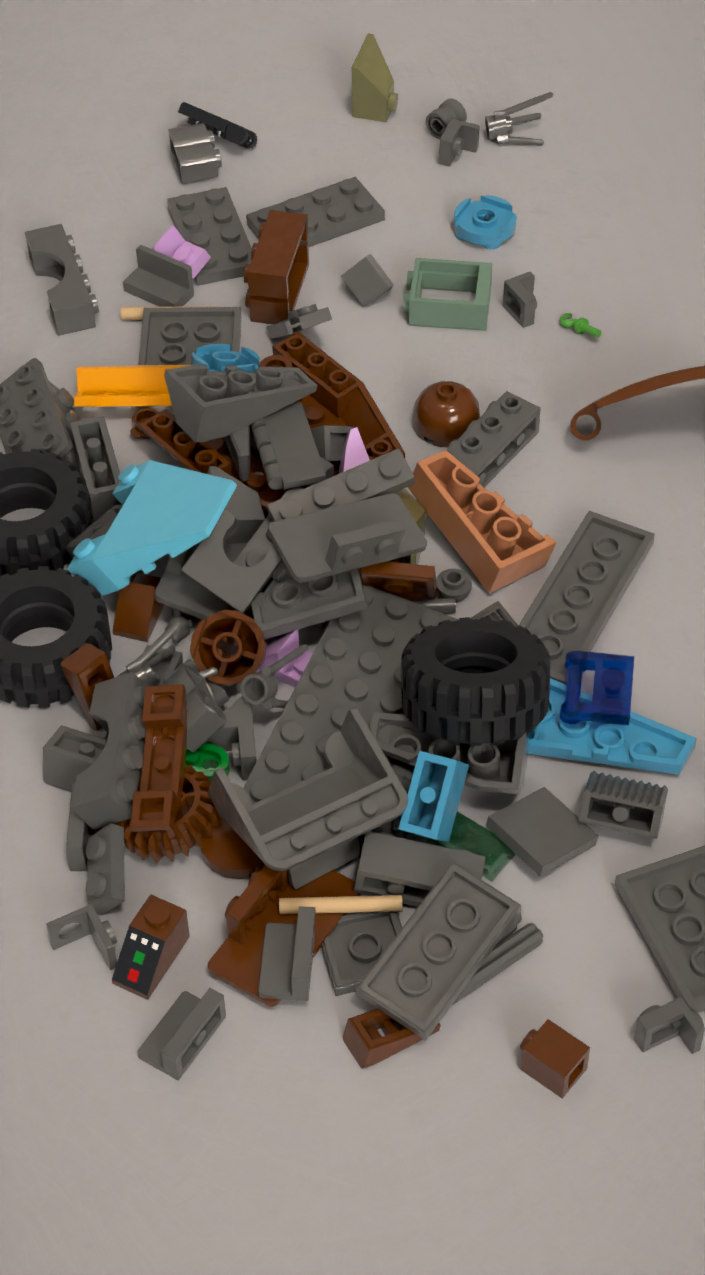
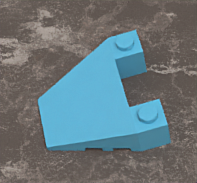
M152 460L137 466L131 464L119 474L118 479L120 481L112 493L123 506L105 535L92 540L87 538L81 541L74 549L73 554L75 556L67 569L74 576L78 574L88 580L89 585L95 586L101 593V596L118 591L129 585L130 576L137 571L142 570L147 574L156 569L157 565L154 561L167 553L174 558L209 537L235 491L237 484L230 479Z

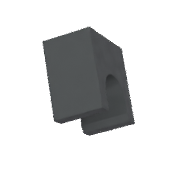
M224 509L210 536L202 540L182 568V571L237 611L246 614L251 607V602L264 589L272 574L282 562V558L274 545L269 548L265 558L258 564L248 567L232 563L227 557L225 543L229 533L236 528L237 519L233 514Z

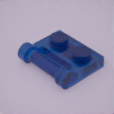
M571 651L567 653L564 665L568 671L565 702L560 707V719L567 724L590 721L629 725L635 656L585 651ZM586 670L595 671L592 703L580 702L583 672Z

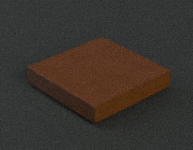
M385 561L361 567L359 570L362 584L365 586H372L406 600L436 599L435 566Z

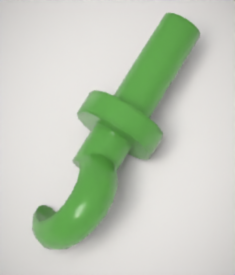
M565 313L559 319L560 325L566 328L574 327L575 332L579 334L586 332L596 338L601 336V330L590 326L589 321L583 317L566 321V319L572 318V313Z

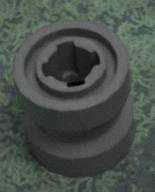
M455 99L445 100L439 105L438 109L433 110L427 115L426 126L428 131L435 138L440 139L451 119L466 122L467 113L465 108Z

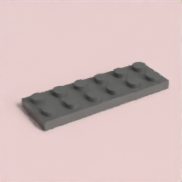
M588 511L518 625L528 629L531 635L535 634L547 648L550 654L551 679L568 686L572 685L654 543V533Z

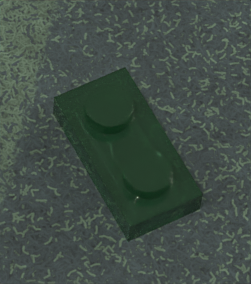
M458 811L449 842L427 837V842L436 846L454 850L463 849L473 854L486 856L482 876L491 882L494 881L515 856V853L493 832Z

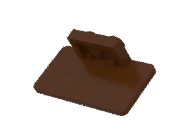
M266 865L263 868L258 867L253 872L248 887L240 897L235 896L226 908L225 918L228 937L209 960V973L266 1006H276L281 999L260 998L258 991L266 924H297L298 914L280 915L279 898L360 896L361 894L353 893L355 881L332 870L295 889L289 883L287 870L276 871ZM347 913L316 914L313 957L322 947L325 938L330 936L338 926V921Z

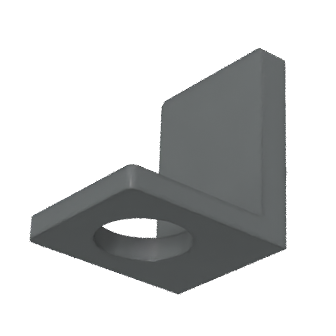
M92 904L46 923L53 950L91 934L109 969L112 970L116 967L117 959L114 944L117 943L115 933L108 920L101 922ZM71 923H79L72 932L64 935L59 934V931L64 926Z

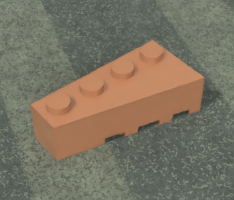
M447 450L417 462L413 472L415 484L409 486L408 489L488 593L496 591L546 566L557 542L546 534L543 537L533 529V522L525 515L521 514L518 516L504 504L505 499L496 491L490 492L479 484L480 478Z

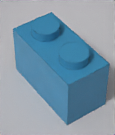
M419 751L407 795V806L402 814L399 830L449 842L469 765L457 760Z

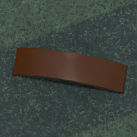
M183 684L148 686L145 688L142 722L146 727L140 791L134 792L130 824L132 832L171 830L174 825L182 795L187 748L186 689Z

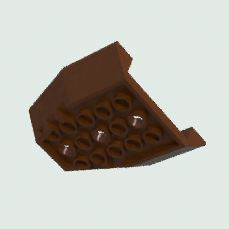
M296 332L272 346L273 355L287 357L292 362L293 367L299 368L318 385L316 392L297 401L302 402L310 428L324 425L357 427L370 460L398 448L405 458L403 448L361 380L300 332ZM164 409L139 424V429L185 469L208 474L210 466H217L242 482L223 437L207 442L195 443L177 424L175 415L168 409ZM250 425L249 480L242 483L258 493L262 509L268 512L267 505L281 499L287 490H274L269 487ZM330 462L334 465V476L338 475L340 463Z

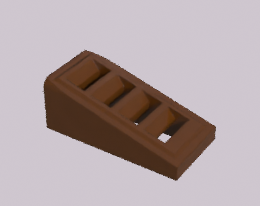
M85 644L60 664L93 729L98 731L102 726L89 714L95 684L112 679L114 675L106 653L91 644Z
M379 1009L348 1018L343 1034L345 1045L362 1069L377 1064L423 1039L397 1022L401 1028L398 1031L393 1023L395 1020ZM440 1023L437 1024L430 1035L440 1030ZM380 1028L385 1035L383 1037L378 1032V1029Z

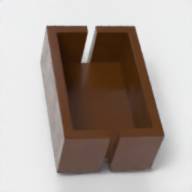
M270 210L266 222H261L259 242L253 243L251 264L247 263L244 269V283H248L249 286L246 293L245 306L250 308L251 322L277 324L289 319L288 312L295 309L309 267V242H305L308 240L307 214Z

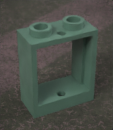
M416 258L414 271H408L406 287L407 290L411 291L404 292L403 311L409 312V325L486 330L492 288L493 263ZM422 288L476 292L475 302L421 298Z

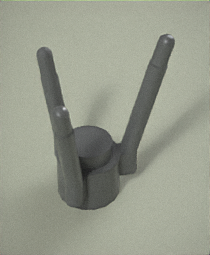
M548 92L507 109L494 111V115L485 116L488 140L497 139L498 145L506 143L543 145L544 141L542 139L511 137L507 135L513 133V124L539 119L542 116L541 113L511 118L510 114L553 97V93Z
M175 623L135 661L125 666L127 670L118 676L133 671L146 685L153 686L158 679L152 669L174 653L175 647L169 646L150 661L148 660L180 629V624ZM213 667L197 673L205 679L216 675L218 669Z
M303 644L274 664L265 667L263 671L246 676L242 683L237 685V689L241 692L243 698L251 704L263 703L266 709L274 707L284 709L288 701L275 698L278 691V682L274 675L281 668L306 652L308 646Z

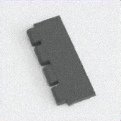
M301 401L294 402L250 424L267 482L271 489H282L283 486L284 489L319 483L327 479Z

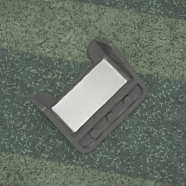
M357 707L348 710L340 731L332 734L325 743L324 756L330 769L253 804L245 789L230 782L223 768L214 771L208 790L212 803L223 819L269 868L276 871L289 870L398 818L404 812L408 802L407 793Z

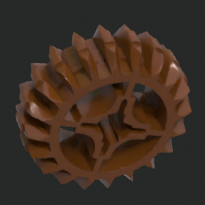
M191 765L185 767L180 805L171 830L132 832L130 829L131 818L115 823L118 826L124 827V844L131 853H137L142 860L151 856L156 863L164 856H167L173 862L176 854L183 853L189 857L190 848L193 846L202 848V837H213L212 827L219 825V815L208 795L211 782L204 775L203 771L197 772ZM139 778L137 792L140 791L141 778Z

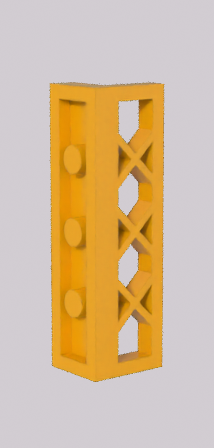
M190 365L78 366L76 368L77 393L74 396V407L172 406L164 377L165 370Z

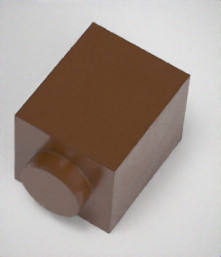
M547 1019L538 1031L535 1029L530 1030L520 1045V1051H522L520 1070L563 1099L587 1070L590 1047Z

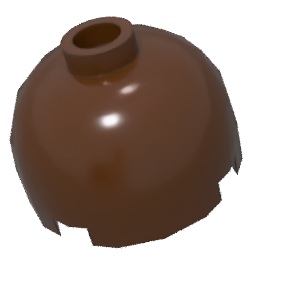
M453 381L433 383L423 389L415 401L413 429L423 441L424 437L433 440L434 446L448 447L453 440H458L466 432L473 420L480 418L479 402L472 391L463 384Z
M222 610L199 622L192 634L190 653L199 672L213 667L218 669L216 675L207 677V679L216 684L234 686L242 683L246 676L259 672L265 661L267 644L264 633L255 620L240 611Z

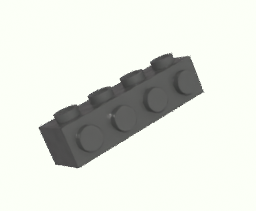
M506 391L497 401H492L489 404L486 412L478 420H473L469 424L466 432L458 440L455 439L449 444L447 451L480 478L479 484L485 488L539 433L541 407Z

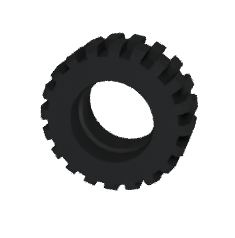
M22 448L12 449V453L8 454L0 452V518L19 509L37 508L46 510L34 518L22 521L0 519V576L7 573L11 576L17 574L18 569L27 567L29 571L38 570V566H49L50 570L57 571L58 568L64 569L63 565L66 563L70 565L73 560L65 546L93 524L88 488L82 473L77 471L72 463L66 459L62 461V457L52 452H49L47 455L40 449L32 448L30 452H23Z
M38 566V570L29 571L27 567L18 569L17 574L10 576L7 573L0 576V700L9 704L13 700L16 701L17 706L30 708L31 704H38L39 708L50 707V703L60 701V704L71 701V696L75 694L65 677L60 663L85 644H91L104 651L109 662L111 659V632L106 604L101 599V593L95 586L89 585L88 580L78 574L73 577L70 571L61 568L53 571L50 570L49 566ZM51 627L66 631L57 640L40 646H22L12 643L19 635L36 628Z
M463 617L459 618L458 621L452 622L445 620L439 622L438 626L430 625L424 628L420 634L416 633L403 649L401 655L403 711L421 732L427 731L428 735L434 739L440 740L443 738L448 743L455 745L460 743H470V746H481L482 743H491L492 745L503 744L506 739L514 741L521 738L525 732L530 733L545 718L548 712L550 654L540 638L535 634L531 635L529 630L522 626L515 627L509 621H492L491 618L481 617L480 619Z

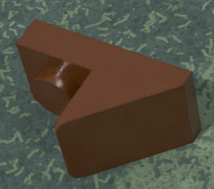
M136 573L133 582L130 581L129 585L120 589L113 625V635L144 642L149 641L165 604L156 601L154 598V593L161 577Z

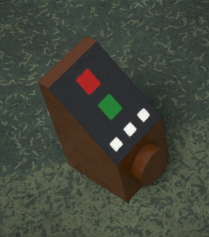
M150 894L128 927L112 977V984L148 1000L190 937L186 909Z

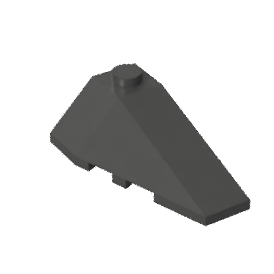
M190 365L167 369L164 374L176 422L195 443L226 437L316 392L318 386L304 372L295 367H258L257 372H246L239 370L237 366H226L225 371H207L206 365Z
M377 712L372 714L370 731L384 755L413 766L416 765L419 751L457 760L469 765L464 783L465 786L478 791L509 794L520 793L525 781L528 758L527 732L519 739L514 741L506 739L503 744L492 745L491 743H482L481 746H470V743L455 745L448 743L443 738L440 740L434 739L428 735L427 731L421 732L406 715Z

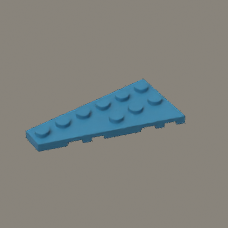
M550 678L548 712L538 726L528 733V754L680 775L695 749L697 738Z

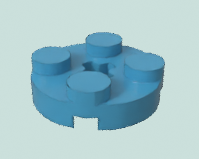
M481 196V201H474L472 203L471 198L466 199L456 207L454 212L455 236L460 240L483 245L487 249H497L501 246V242L506 241L514 234L517 220L516 213L512 212V205L508 201L499 197Z

